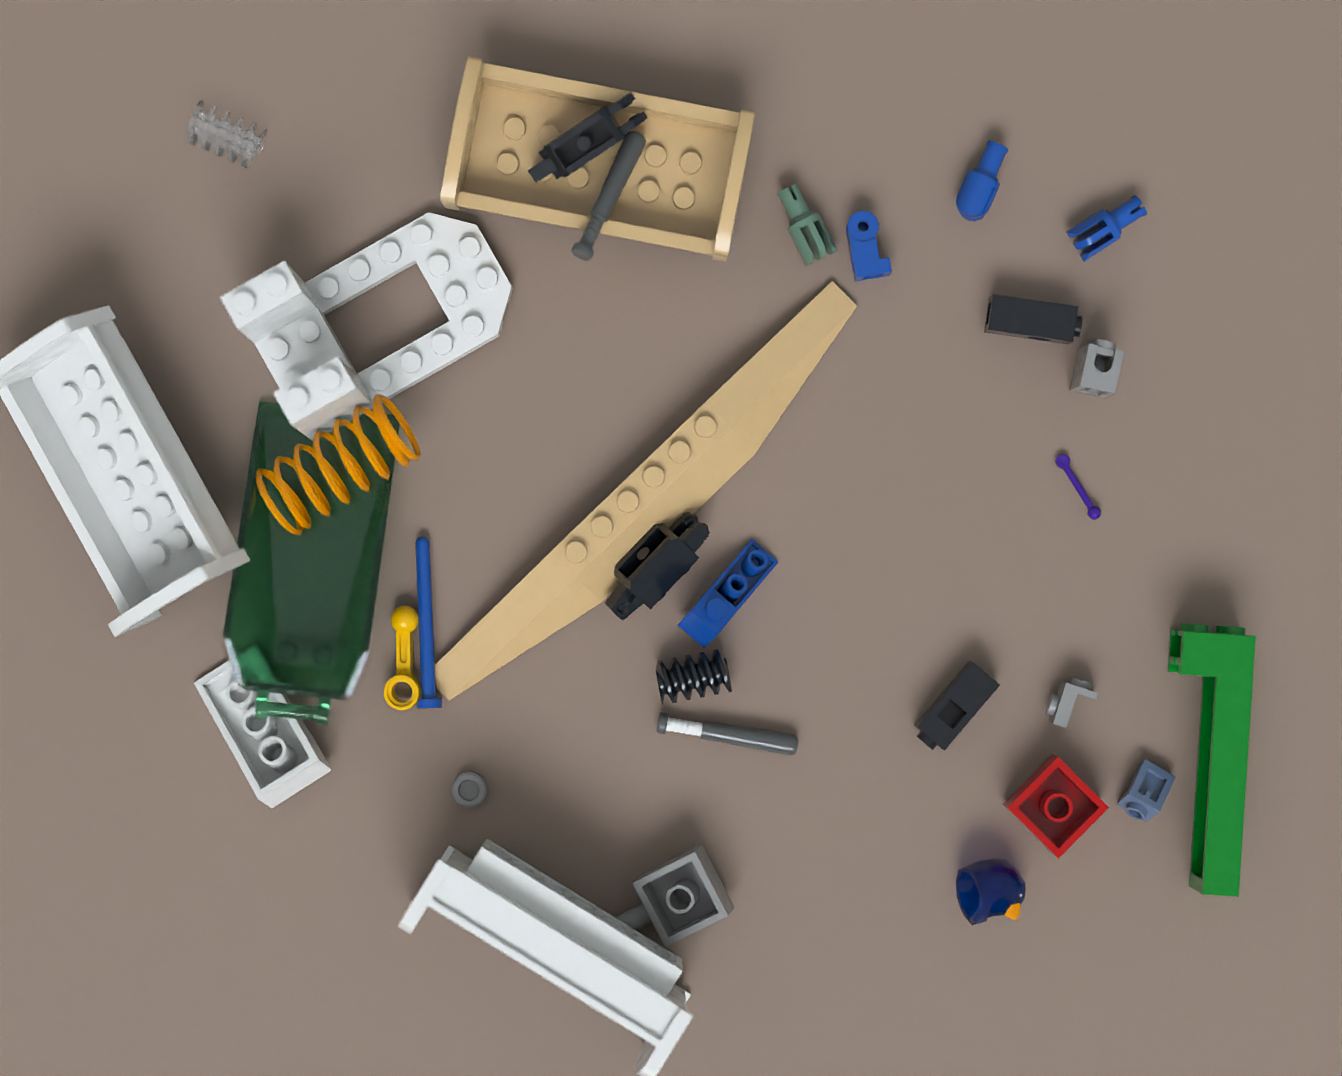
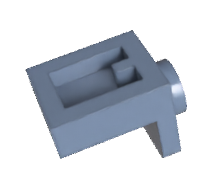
M1145 759L1140 763L1127 792L1120 797L1117 805L1123 808L1130 817L1148 822L1160 812L1176 777Z

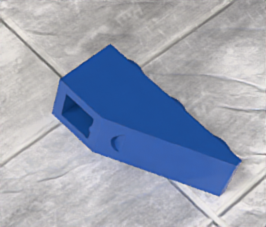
M751 539L679 622L678 626L705 648L731 620L777 565L778 561Z

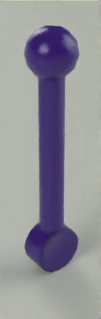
M1065 454L1057 456L1055 459L1056 466L1065 471L1088 508V517L1093 520L1098 519L1101 516V509L1093 505L1070 468L1069 457Z

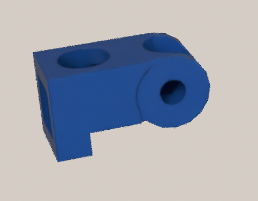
M868 211L854 213L846 226L855 282L890 276L892 272L890 258L880 259L876 241L879 223L877 218Z

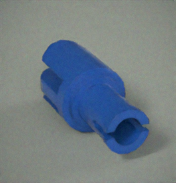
M987 141V146L977 168L967 171L957 194L956 205L958 211L968 221L981 220L987 214L999 189L1000 183L996 175L1008 152V148L997 142Z
M1136 195L1111 212L1101 209L1066 231L1069 238H1072L1098 223V225L1073 241L1076 250L1096 242L1080 253L1083 262L1119 240L1123 228L1140 217L1147 215L1145 207H1140L1143 203Z

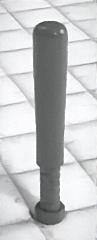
M637 131L628 132L623 139L599 196L590 212L592 216L590 222H588L580 242H576L572 247L573 255L581 260L589 261L593 257L594 250L592 248L604 222L608 221L645 147L646 139Z

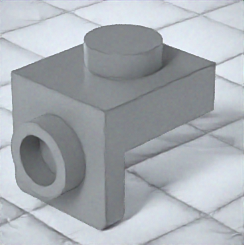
M1072 677L1070 684L1061 681L1057 695L1052 693L1047 703L1046 714L1050 715L1048 722L1067 728L1077 694L1098 700L1100 693L1091 691L1092 683Z

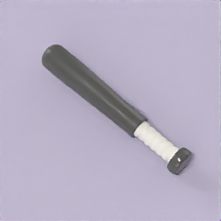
M659 713L656 731L659 734L673 731L700 736V739L772 753L794 755L797 752L798 737L794 734L709 721L700 723L670 718L668 713Z

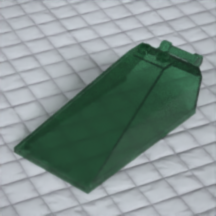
M259 401L237 546L239 549H245L251 561L233 569L223 630V638L238 685L248 691H258L255 706L256 719L267 720L268 716L314 720L317 721V725H328L331 700H346L351 696L370 652L396 458L384 440L378 425L365 414L359 416L362 431L378 450L390 471L389 480L380 477L368 460L358 437L344 425L339 427L342 443L366 474L371 485L369 492L361 490L346 469L337 448L324 437L320 438L319 445L322 456L330 463L344 482L351 500L349 505L341 502L328 485L317 460L307 451L301 450L299 457L302 468L317 483L331 507L330 517L322 515L308 497L296 470L287 463L281 462L280 472L282 479L301 500L312 521L310 529L303 527L301 535H296L288 532L267 507L256 484V471L258 468L274 472V461L278 456L288 457L293 460L294 447L298 443L309 445L313 448V441L290 424L279 403ZM386 414L399 436V422L393 414ZM262 474L263 483L273 503L288 523L297 529L294 516L289 511L280 492ZM270 693L319 697L318 706L269 702Z

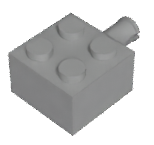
M701 844L639 875L632 884L642 904L622 914L620 913L616 917L635 930L653 923L666 947L729 916L735 907Z

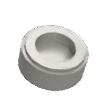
M463 772L452 783V797L462 807H476L482 803L487 795V783L476 772Z

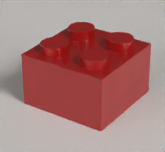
M1051 754L1002 804L1058 859L1109 808L1054 754Z

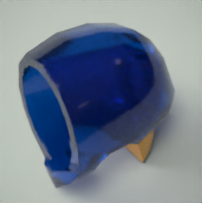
M987 859L976 861L958 870L956 894L960 909L972 926L986 922L989 917L1005 915L1017 921L1020 916L1021 904L1025 900L1026 883L1019 870L1007 860Z

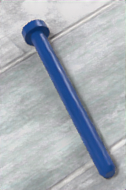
M419 537L415 542L422 699L417 701V709L442 708V699H436L430 543L427 537Z

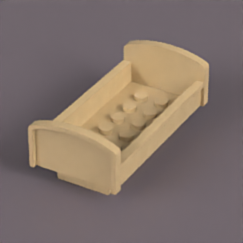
M468 56L457 102L440 200L444 207L453 210H460V207L585 231L592 217L590 212L599 196L623 139L565 178L562 176L556 180L551 173L536 183L528 170L543 160L539 152L544 149L546 144L606 104L609 107L631 91L487 64L481 58ZM631 92L635 97L632 104L625 109H620L613 115L621 126L635 114L644 111L648 119L630 131L641 133L646 139V144L608 221L604 222L599 234L713 256L712 260L726 262L755 112L741 109V113Z

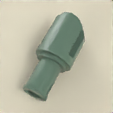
M796 183L791 185V188L787 187L781 190L777 195L780 197L791 219L790 226L787 229L805 265L808 266L813 263L814 259L820 260L824 258L826 252L828 254L837 252V248L819 212L810 211L799 189V185Z

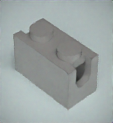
M1095 339L1094 342H1089V344L1079 348L1070 391L1102 398L1116 394L1125 351L1115 349L1116 343L1100 339Z

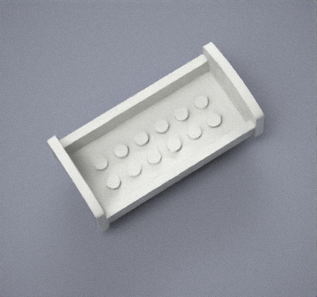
M107 305L61 319L0 360V396L121 613L119 617L108 624L114 637H117L161 617L160 608L191 589L251 560L245 549H239L235 538L124 338H122L113 320L116 317L110 306Z
M488 838L474 860L449 845L398 925L399 928L411 934L429 906L645 1039L635 1065V1073L639 1076H656L693 1017V1015L686 1011V1002L691 993L675 985L683 972L682 958Z

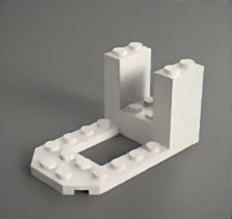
M428 212L307 282H304L283 261L221 296L220 299L237 329L249 338L260 352L280 388L274 392V395L290 424L313 441L314 434L317 431L332 432L334 421L337 418L349 422L352 421L353 411L356 406L370 410L373 409V398L376 394H382L390 399L499 337L513 287L476 224ZM417 263L449 322L363 371L356 373L324 315Z

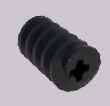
M718 649L713 650L711 661L708 660L704 652H699L698 663H695L690 655H685L683 666L680 665L676 657L671 658L669 669L666 668L662 660H657L656 676L662 705L665 694L669 696L672 703H676L680 691L686 700H691L693 689H696L699 696L703 698L705 697L707 686L711 688L714 695H718L722 683L728 692H732L726 658L722 657Z

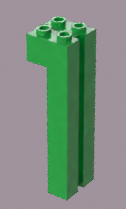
M1181 623L1180 630L1170 629L1167 672H1176L1180 675L1203 676L1189 887L1202 895L1239 897L1256 636L1245 635V628L1216 626V632H1209V625Z

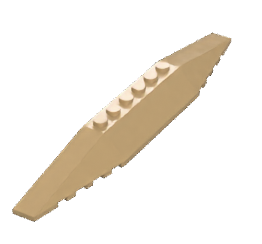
M834 281L829 283L435 664L436 688L448 700L453 699L602 603L620 583L614 576L615 565L653 525L663 523L669 528L684 513L694 514L755 455L857 307Z

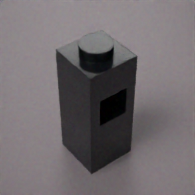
M993 294L989 297L984 333L1068 345L1073 342L1074 337L1080 336L1082 316L1077 315L1078 306Z
M968 661L915 723L914 726L920 730L917 737L932 750L938 745L945 751L1000 684L974 662Z

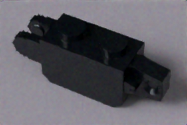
M631 92L609 107L606 104L546 144L544 149L539 152L543 160L528 170L534 181L537 183L551 173L556 180L562 176L563 178L567 177L625 138L627 132L648 119L643 111L629 118V121L620 126L614 117V113L632 104V101L635 100Z
M684 513L669 528L663 523L653 525L615 565L614 576L620 583L605 604L621 620L626 619L642 604H645L651 610L699 559L695 552L704 543V540H707L710 532L708 526L705 523L699 522L695 514Z

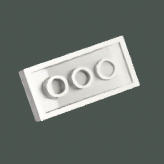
M255 645L250 646L194 682L195 687L258 800L270 808H274L332 770L315 739Z

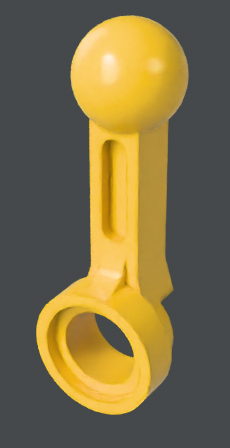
M403 605L397 607L390 617L391 625L396 631V675L390 678L384 687V698L387 704L396 710H407L413 707L421 696V688L414 673L413 631L418 626L419 617L415 609ZM398 682H406L412 688L410 700L403 701L396 696L395 686Z

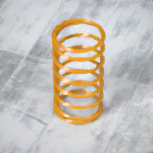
M382 394L374 396L373 412L368 408L356 406L353 411V424L347 420L337 418L333 424V436L326 432L317 431L313 438V448L309 445L298 443L294 447L293 460L288 457L278 456L274 461V472L258 468L256 471V484L259 492L273 516L288 532L301 535L303 527L306 529L311 528L312 521L301 500L282 479L280 472L281 462L287 463L296 470L303 488L317 510L327 517H330L331 507L325 495L307 471L302 468L299 457L301 450L307 451L317 460L321 472L338 499L344 504H350L351 496L344 482L330 463L322 456L319 445L321 437L330 441L337 448L346 469L359 488L365 492L370 490L371 485L366 474L342 443L339 433L340 425H344L358 437L361 447L376 472L383 479L389 480L390 471L378 450L362 431L359 421L360 412L370 417L378 425L389 449L402 466L409 468L410 459L419 461L421 451L414 433L401 412L386 396ZM381 402L388 407L403 428L414 453L408 449L392 427ZM262 474L280 492L289 511L294 516L297 529L288 523L273 503L263 483Z

